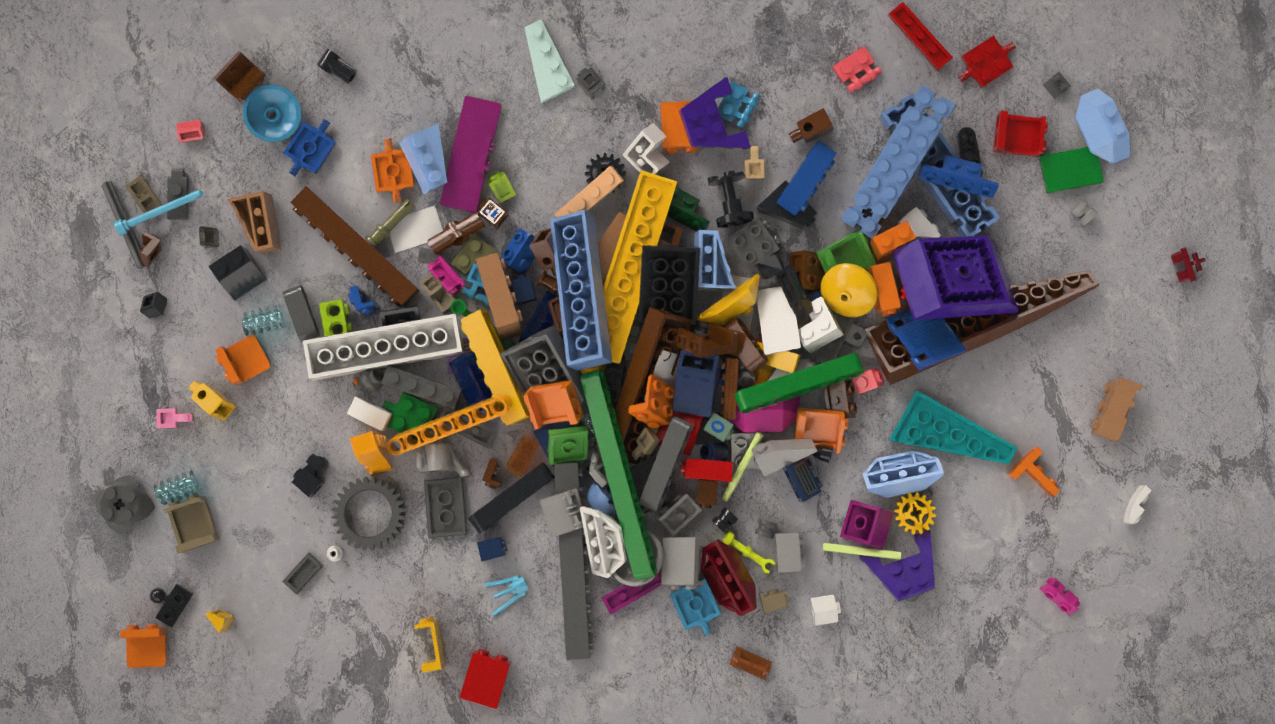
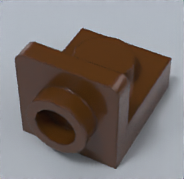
M144 232L142 234L144 246L140 254L142 264L149 267L161 252V240L153 234Z
M490 459L482 481L486 482L485 486L496 489V486L501 487L502 483L492 480V477L497 476L500 466L497 465L499 461Z

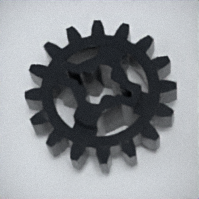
M606 153L603 154V157L597 154V160L591 158L590 162L592 165H586L589 171L585 172V176L590 177L586 180L587 184L594 180V169L598 172L595 179L609 166L617 168L621 177L626 175V171H621L625 168V165H619L620 158L614 160V154H611L610 157H607Z

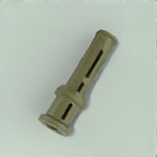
M405 199L382 224H377L376 229L369 236L366 235L365 239L374 248L378 249V245L386 237H390V232L415 206L408 199Z

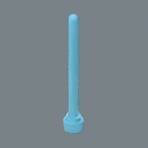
M201 190L194 191L129 220L119 219L114 222L115 229L122 236L128 233L131 227L202 197L203 192Z

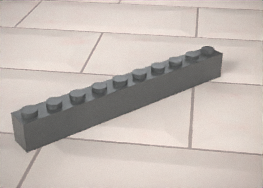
M578 463L554 464L556 495L577 488L579 497L583 498L584 488L579 484V478H583L582 467H578ZM583 527L559 535L566 660L589 659L590 654L594 653L593 642H589V634H592V622H588V614H591V602L587 603L586 596L590 595V585L585 580V575H589L588 563L584 564V556H588L587 544H583V536H585Z

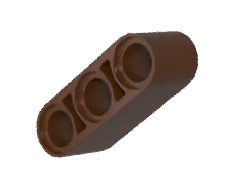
M735 317L724 326L729 330L739 333L736 354L751 373L756 372L769 361L741 319Z

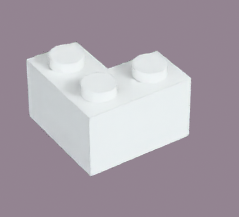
M653 123L640 132L623 153V156L639 172L642 170L660 175L670 163L657 150L667 136Z
M822 296L811 302L813 311L809 315L812 322L798 329L800 341L803 347L810 353L844 335L832 310Z

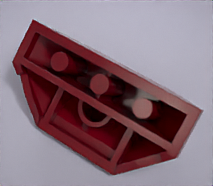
M719 539L703 547L701 572L718 603L728 610L735 612L740 617L757 608L756 585L738 552Z

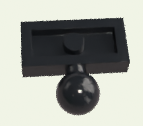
M179 584L175 585L168 597L163 589H153L150 592V600L153 603H163L155 618L172 628L194 593Z

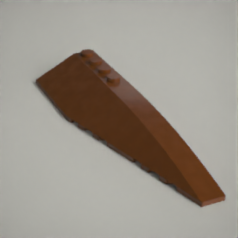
M1090 270L1065 274L1064 277L1060 278L1049 277L1047 280L1040 282L1034 280L1024 285L1013 284L1010 286L1019 310L1017 313L944 318L967 351L928 366L922 371L974 350L1036 321L1099 286V282ZM886 320L864 329L867 332L866 337L878 364L890 385L922 372L914 365L911 355L900 339L891 332ZM901 320L895 321L897 327L904 325ZM924 353L919 355L921 361L928 359Z

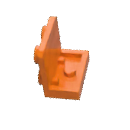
M250 335L227 348L221 346L215 350L217 362L220 366L223 365L226 370L224 373L229 383L232 382L235 385H240L271 367L255 335Z
M649 375L645 403L629 406V414L636 417L637 420L646 423L650 428H659V426L670 424L673 414L674 388L655 375Z
M147 624L146 628H139V625H127V629L120 630V638H126L127 667H162L166 665V627H158V624Z

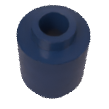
M709 442V444L701 446L700 456L704 460L725 462L729 456V450L724 443Z

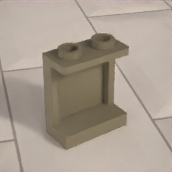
M198 494L187 497L188 501L180 503V500L169 503V507L164 509V512L169 515L178 543L175 546L177 553H184L219 541L205 496L199 497Z

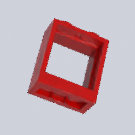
M685 458V462H681L680 474H684L683 478L731 482L733 462Z

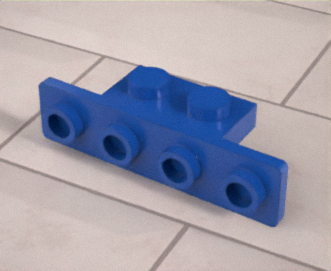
M947 155L943 158L942 168L924 164L919 175V180L989 198L994 197L999 187L997 182L981 179L982 164Z

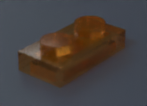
M523 435L505 469L522 478L540 444Z

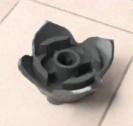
M131 475L116 479L108 488L103 489L96 498L98 513L105 519L107 525L119 534L130 531L136 521L147 518L155 509L151 498L139 491V483ZM122 499V502L125 503V507H121L120 509L118 503L121 502Z

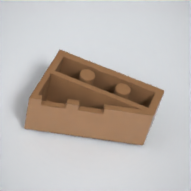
M261 191L227 199L236 212L237 219L240 220L245 229L244 232L254 251L266 254L282 250L272 194Z
M1122 377L1107 382L1103 390L1105 393L1104 398L1100 400L1097 407L1099 411L1097 418H1094L1091 423V434L1112 442L1118 441L1128 421V418H1126L1128 411L1136 403L1132 401L1136 391H1141L1143 385Z

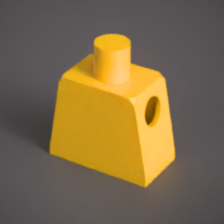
M194 381L189 387V390L193 392L191 399L213 417L225 421L236 407L234 403L208 384H200L198 381Z

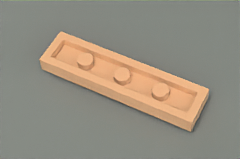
M609 166L554 215L560 217L582 210L590 211L624 181L613 166Z

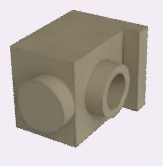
M778 589L767 591V595H764L763 592L759 593L764 613L786 608V602H790L787 590L778 591Z

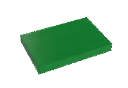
M1088 147L1039 156L1046 194L1104 182L1099 157L1091 153Z

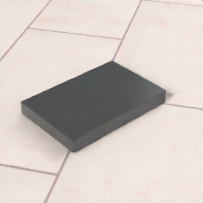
M463 477L424 480L428 538L467 535Z

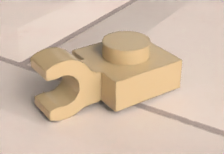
M751 146L749 148L750 160L744 161L745 180L764 179V159H758V146Z

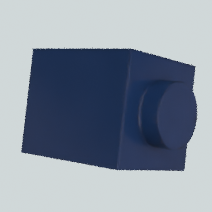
M519 275L514 277L515 280L511 281L517 304L521 305L536 301L530 276Z
M501 537L477 542L481 562L505 556V551H508L506 541L502 540Z

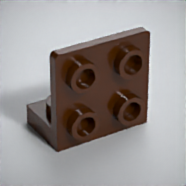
M806 250L790 252V265H792L803 290L820 291L821 282L826 273L817 256V252Z

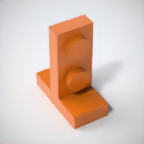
M1033 447L1007 475L1012 480H1016L1025 471L1049 496H1056L1060 492L1057 488L1058 484L1052 478H1047L1043 474L1044 470L1038 464H1033L1043 451L1039 447Z

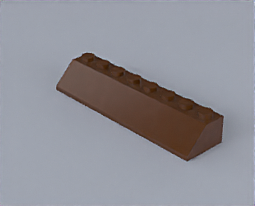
M652 307L649 308L614 410L628 463L639 464L641 461L640 457L634 460L631 454L638 447L636 440L648 425L629 414V406L645 403L644 398L647 390L648 376L653 375L659 355H661L663 350L670 352L669 357L665 360L663 359V361H667L672 353L677 354L671 371L673 376L682 350L676 347L678 328H684L689 331L692 322L690 319Z

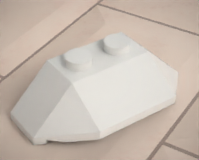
M581 507L580 512L592 574L608 578L627 561L622 528L613 517L598 510Z

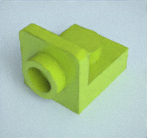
M498 171L489 176L490 178L487 182L499 204L516 195L504 172L500 173Z

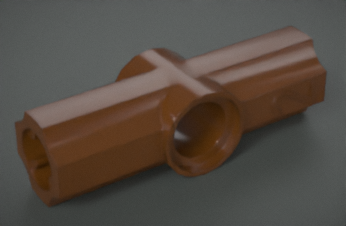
M475 212L461 221L448 223L444 231L427 241L434 254L437 255L453 245L460 246L468 240V236L484 228L485 225L479 214Z

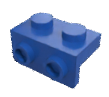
M519 228L499 259L503 258L506 265L517 273L524 275L535 259L530 248V243L535 237Z
M350 287L351 293H348L349 301L359 313L369 316L375 314L376 310L380 309L376 302H366L364 291L360 287Z

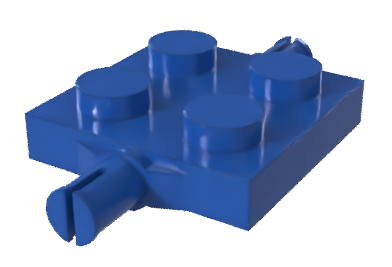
M323 119L318 128L303 122L284 150L283 154L291 158L295 163L289 171L291 175L296 177L301 168L308 169L317 174L336 145V142L325 133L331 124L326 119Z

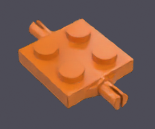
M388 138V140L384 139L386 150L371 155L377 193L392 192L393 203H400V191L415 187L413 172L403 150L393 149L392 138Z

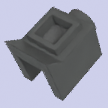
M592 67L588 70L584 68L577 74V83L591 100L594 98V93L600 88L602 90L606 89L605 82Z

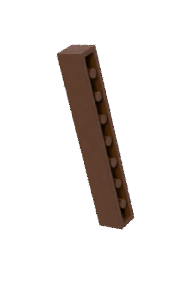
M307 186L290 202L295 206L292 210L300 217L302 215L307 217L306 223L314 230L319 228L322 231L320 235L328 243L332 240L336 244L334 248L341 255L346 253L350 257L348 261L355 268L360 266L364 270L362 274L368 280L373 278L378 283L376 287L381 292L385 293L387 291L391 295L390 300L397 306L401 304L405 307L418 294L420 290Z

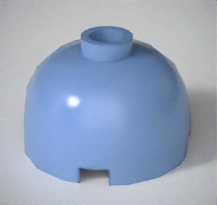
M594 482L589 488L587 495L590 509L598 510L609 516L617 514L610 487L606 484L602 488L598 483Z

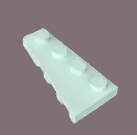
M540 19L524 27L541 103L574 88L575 85L542 20Z

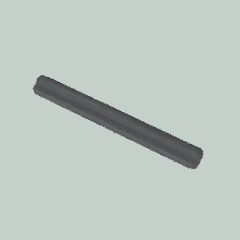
M111 181L104 182L101 187L116 221L119 219L129 220ZM131 227V230L124 234L123 237L136 267L141 269L146 267V265L142 264L141 247Z

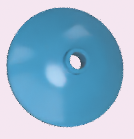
M264 85L253 90L246 98L243 105V119L247 129L258 139L266 142H280L289 138L297 130L301 120V108L296 97L286 88L278 85ZM270 112H274L276 117L271 119L268 115Z

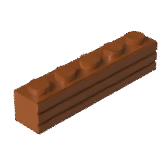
M725 358V361H723V368H725V373H722L724 385H722L721 392H723V397H721L723 409L720 410V416L723 419L735 420L736 400L734 394L737 392L739 359Z

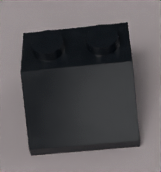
M242 245L208 266L218 282L234 301L267 280L247 249Z

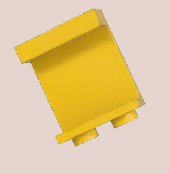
M433 616L421 618L414 627L415 629L431 627L436 658L421 664L422 673L440 670L446 666L439 619L433 620Z

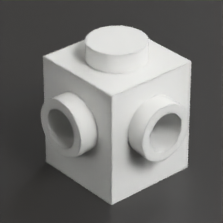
M834 595L811 598V611L815 626L838 622V614L841 613L840 603L835 601Z

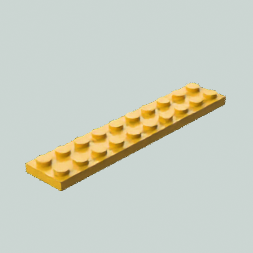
M642 170L640 171L603 287L612 362L619 365L639 306L642 245H658L677 186V181Z

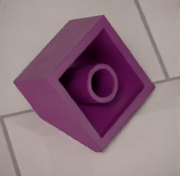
M850 500L840 537L883 550L894 512Z

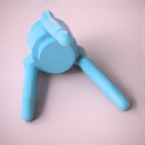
M516 575L512 578L484 584L485 587L510 583L511 588L494 595L495 599L510 592L517 594L493 612L492 616H496L518 598L526 595L525 592L529 589L523 576L518 578Z

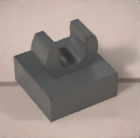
M1060 72L1043 84L1054 99L1071 87Z

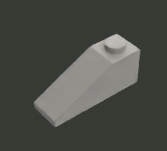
M812 439L773 440L760 443L751 449L764 476L817 452Z

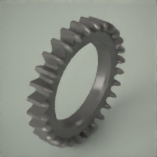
M364 477L362 483L357 478L356 485L353 482H349L350 489L347 487L342 488L345 494H337L341 500H334L338 507L332 508L333 511L337 512L336 515L332 516V519H338V522L334 523L333 526H340L336 533H344L341 539L349 538L348 545L355 542L354 548L356 549L362 544V550H366L368 545L370 550H374L376 544L378 549H381L382 542L386 546L389 545L388 538L393 541L395 540L393 533H401L397 527H404V524L399 521L406 519L405 516L400 515L401 512L406 511L405 508H400V505L405 502L397 500L401 493L394 495L396 487L389 490L390 482L383 486V479L376 483V477H372L369 483L368 477ZM366 490L382 494L388 500L392 511L388 527L382 533L372 537L360 536L353 532L348 526L345 517V510L349 500L355 494Z

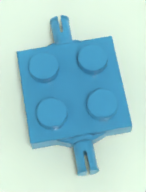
M704 578L700 580V582H704V586H697V590L685 589V586H682L680 590L670 593V596L685 630L694 626H701L704 636H708V633L709 635L712 634L708 622L712 618L721 615Z

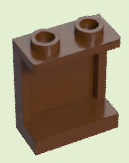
M715 323L708 324V333L702 336L684 328H678L676 347L698 357L737 352L739 333Z

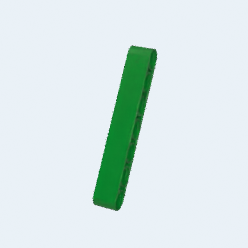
M852 353L736 392L734 397L741 414H745L863 374L865 370L858 354Z

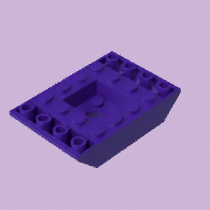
M988 235L918 239L892 252L913 320L1006 314L1019 311L997 246ZM959 270L965 272L967 276L962 275Z

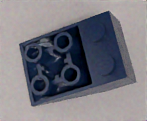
M681 350L676 375L674 412L711 418L723 364L719 356L698 357L685 350Z

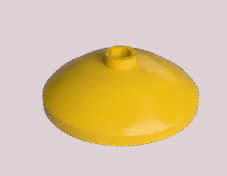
M845 263L830 268L821 282V294L829 308L845 317H860L867 314L874 307L878 298V288L873 277L865 269L854 264Z

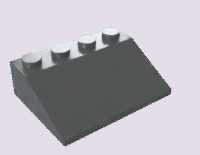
M555 325L532 335L499 354L523 396L533 386L572 380L579 402L581 403L586 400L581 383L582 372L567 366L564 340Z

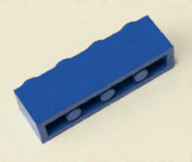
M818 140L776 203L793 215H796L800 210L803 212L809 204L807 201L808 197L812 198L818 190L816 187L817 183L821 184L826 178V169L829 171L836 162L833 159L837 153Z

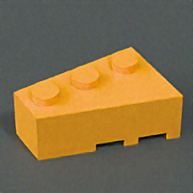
M370 431L350 438L355 457L361 465H367L364 467L366 471L369 470L371 477L393 470L386 449L388 441L385 435Z

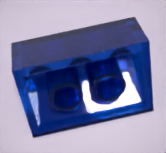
M472 351L462 354L449 362L468 406L492 398L493 395L491 389L485 384V375L477 365L478 359Z

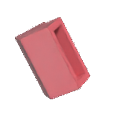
M201 120L176 124L180 143L204 138L205 133Z

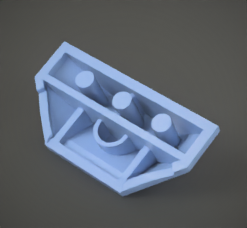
M1100 89L1081 95L1075 120L1090 152L1108 161L1110 164L1130 157V134L1114 100Z
M918 451L876 458L863 473L867 491L885 498L925 490L944 476L938 457H932Z

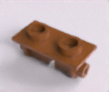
M736 646L729 665L765 680L771 670L772 661Z

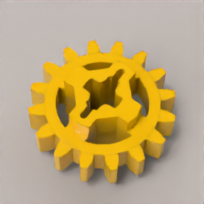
M918 492L915 493L914 497H912L911 493H908V499L902 496L900 498L902 503L897 502L895 504L899 509L893 510L894 513L898 514L894 518V520L900 521L898 527L904 526V532L910 529L912 535L915 534L916 530L919 534H922V528L928 531V524H934L931 518L937 516L932 513L936 507H930L932 500L926 501L925 494L920 498ZM916 501L921 502L925 507L922 508L917 505ZM906 503H908L907 511L905 513H902L903 507ZM913 508L915 511H919L917 519L915 516H911L910 514L911 512H913ZM924 514H927V519L923 523L922 518ZM908 519L913 522L914 526L907 524L905 520Z

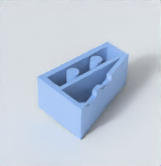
M439 123L406 136L399 143L424 194L441 188L447 183Z
M698 230L694 233V246L700 248L698 290L733 291L736 289V286L730 274V267L727 264L718 231Z

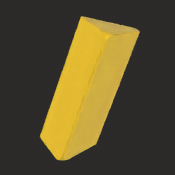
M219 609L206 613V616L219 633L228 631L235 618L233 615Z

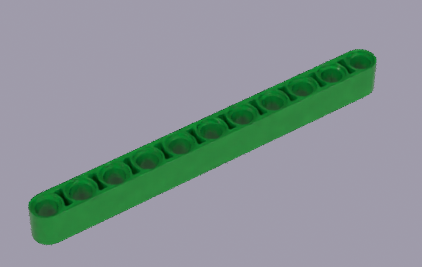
M598 369L581 375V383L619 524L622 528L633 575L637 581L657 576V566L604 372Z

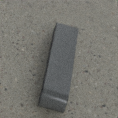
M673 417L641 495L640 505L655 512H659L692 432L693 424L677 417Z

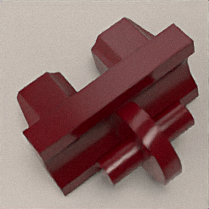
M1186 247L1171 255L1174 265L1184 262L1186 270L1176 272L1179 282L1197 281L1192 266L1195 265L1197 272L1202 271L1201 263L1206 262V259H1199L1196 252L1191 254L1193 258L1191 262Z

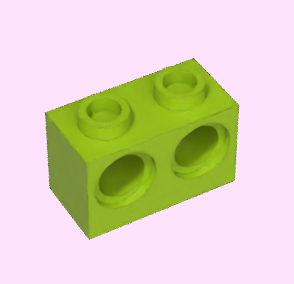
M342 299L319 303L325 337L336 335L334 330L338 325L343 327L341 334L353 332L352 323L348 321V315H350L348 303L346 304ZM334 307L340 308V313L337 316H332L331 311Z

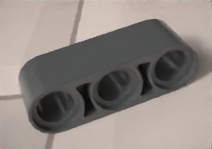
M302 285L282 291L300 342L303 343L305 340L319 337L320 333Z

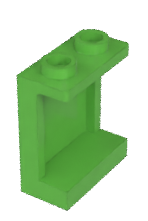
M852 232L817 252L825 273L830 268L845 263L860 266L865 270L873 265H877L875 262L876 257L868 246V239L862 232Z

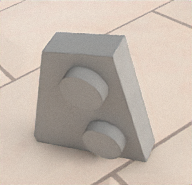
M597 443L593 447L589 474L603 488L608 483Z

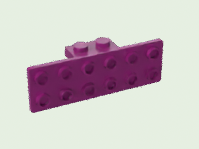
M471 96L464 97L446 174L447 183L444 184L440 199L441 206L472 213L477 212L486 171L489 172L491 166L490 154L495 149V142L493 141L502 107L501 103Z

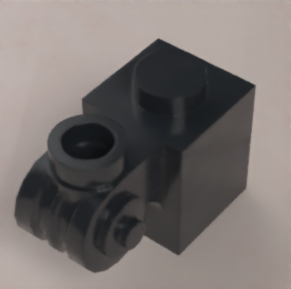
M314 453L306 460V467L303 469L299 468L295 472L292 481L308 497H313L325 484L317 476V471H324L329 465L325 457L317 456Z

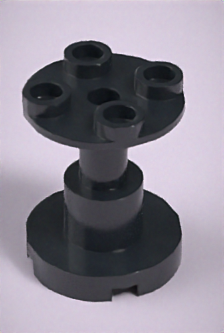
M732 170L724 172L722 177L712 176L707 178L709 186L722 185L725 201L722 202L724 216L716 219L717 228H728V225L739 226L754 220L753 211H743L741 199H737L733 183L745 178L743 171L735 173Z

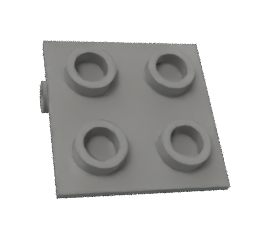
M756 433L732 434L731 462H733V469L738 468ZM761 433L764 436L760 443L770 441V433ZM754 455L746 469H760Z
M577 488L540 500L552 538L583 527L580 508L583 506Z

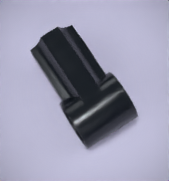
M326 49L316 64L325 72L332 73L347 84L353 81L357 73L355 68L341 60L336 53L329 49Z

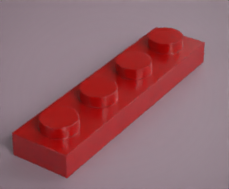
M904 2L888 14V17L937 71L952 60L953 57Z

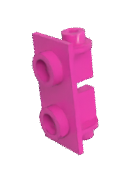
M441 255L435 262H431L427 266L429 268L428 271L437 280L442 279L440 283L448 293L456 295L465 285V282Z
M1050 577L1046 581L1047 584L1039 588L1048 599L1055 602L1060 610L1068 615L1079 610L1078 607L1081 604L1079 598L1069 590L1063 594L1062 591L1065 586L1056 578Z

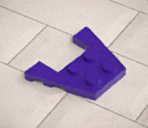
M728 77L723 78L679 110L691 147H722L726 149H749L751 147L746 131L727 136L715 99L729 96L733 93Z
M930 529L923 531L922 534L917 533L913 535L920 553L883 566L879 557L859 555L860 560L868 566L873 575L877 576L882 585L898 602L935 589Z

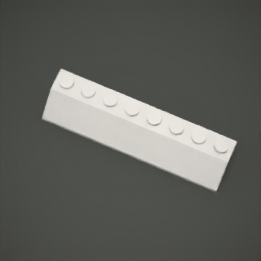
M456 314L303 341L308 376L313 381L359 373L375 368L382 369L387 368V366L393 367L464 354Z

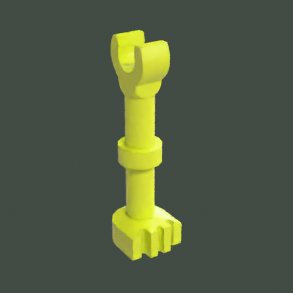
M728 531L722 539V542L740 551L742 556L745 558L749 557L758 563L765 573L770 572L765 568L766 563L770 562L775 565L772 559H764L752 551L750 546H745L734 539V533Z

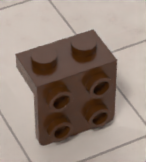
M238 51L213 79L241 102L246 100L251 91L264 81L266 74Z

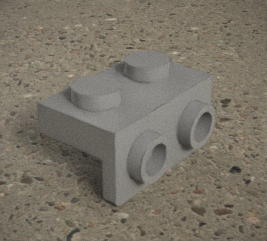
M680 493L673 500L675 504L672 507L668 508L666 506L658 513L661 516L658 520L673 536L702 511L687 493L685 495Z

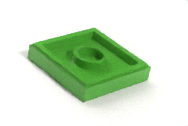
M587 426L549 430L548 461L550 465L588 460Z

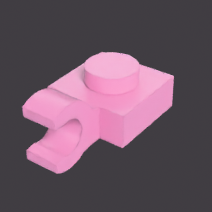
M176 408L156 409L158 429L178 428V422H193V414H178V409Z

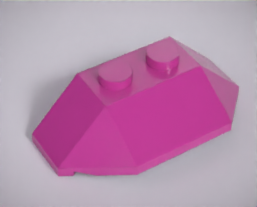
M797 396L745 414H741L736 402L735 420H727L743 433H783L796 420L797 410L800 407V397Z

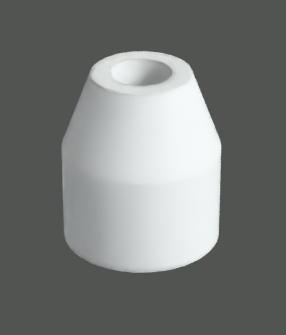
M332 546L327 551L328 559L333 562L341 560L344 556V551L340 546ZM332 551L336 552L335 557L331 555Z

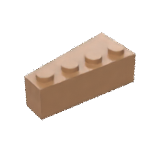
M498 253L475 259L500 341L523 335L519 323L523 319L520 310H515L514 307L517 300L514 292L510 293L509 287L512 286L509 275L505 276L503 272L506 269L504 259H499Z

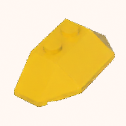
M757 273L696 317V321L706 324L715 323L724 327L735 317L741 314L746 316L754 310L752 306L756 303L760 279L759 274Z

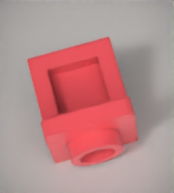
M878 367L867 370L863 374L852 378L857 394L859 395L884 385V376Z

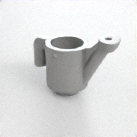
M438 439L425 446L426 465H424L423 453H416V468L420 472L455 470L460 474V477L472 476L470 471L462 465L451 444L446 443L445 439Z

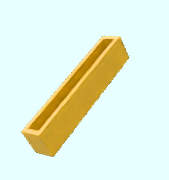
M478 310L460 319L462 322L461 328L464 334L468 336L470 341L469 347L478 359L477 365L485 375L484 381L487 387L491 389L492 397L505 394L511 399L510 409L500 416L502 422L506 426L514 425L530 417L528 407L524 403V396L499 355L505 350L488 311ZM497 401L498 407L504 409V404L501 401Z

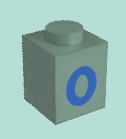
M715 413L711 415V418L703 428L705 432L722 442L725 439L729 440L734 433L732 429L733 424Z

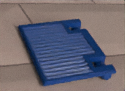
M910 308L885 318L887 326L894 336L900 339L911 355L912 362L920 371L967 351L944 318L913 320ZM901 320L904 325L897 327L895 321ZM924 353L928 359L921 361L919 355Z

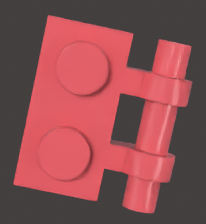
M865 46L832 67L842 84L847 80L851 82L846 87L849 93L863 88L862 85L868 81L872 82L882 73L879 67L873 70L869 67L875 61ZM861 71H864L866 74L859 79L855 76Z

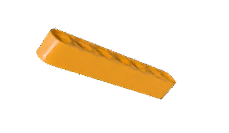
M500 394L399 433L387 442V451L391 455H399L501 416L510 409L511 399L505 394ZM497 401H501L504 404V409L498 407ZM480 408H484L487 411V415L481 414ZM463 414L469 417V422L463 419ZM446 421L452 424V429L446 426ZM428 428H432L435 431V435L430 434ZM412 434L418 438V442L412 439ZM395 441L400 443L401 448L396 447Z

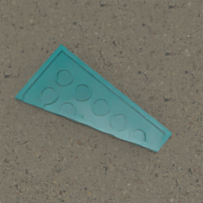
M917 390L888 441L1002 464H1009L1018 449L1013 444Z

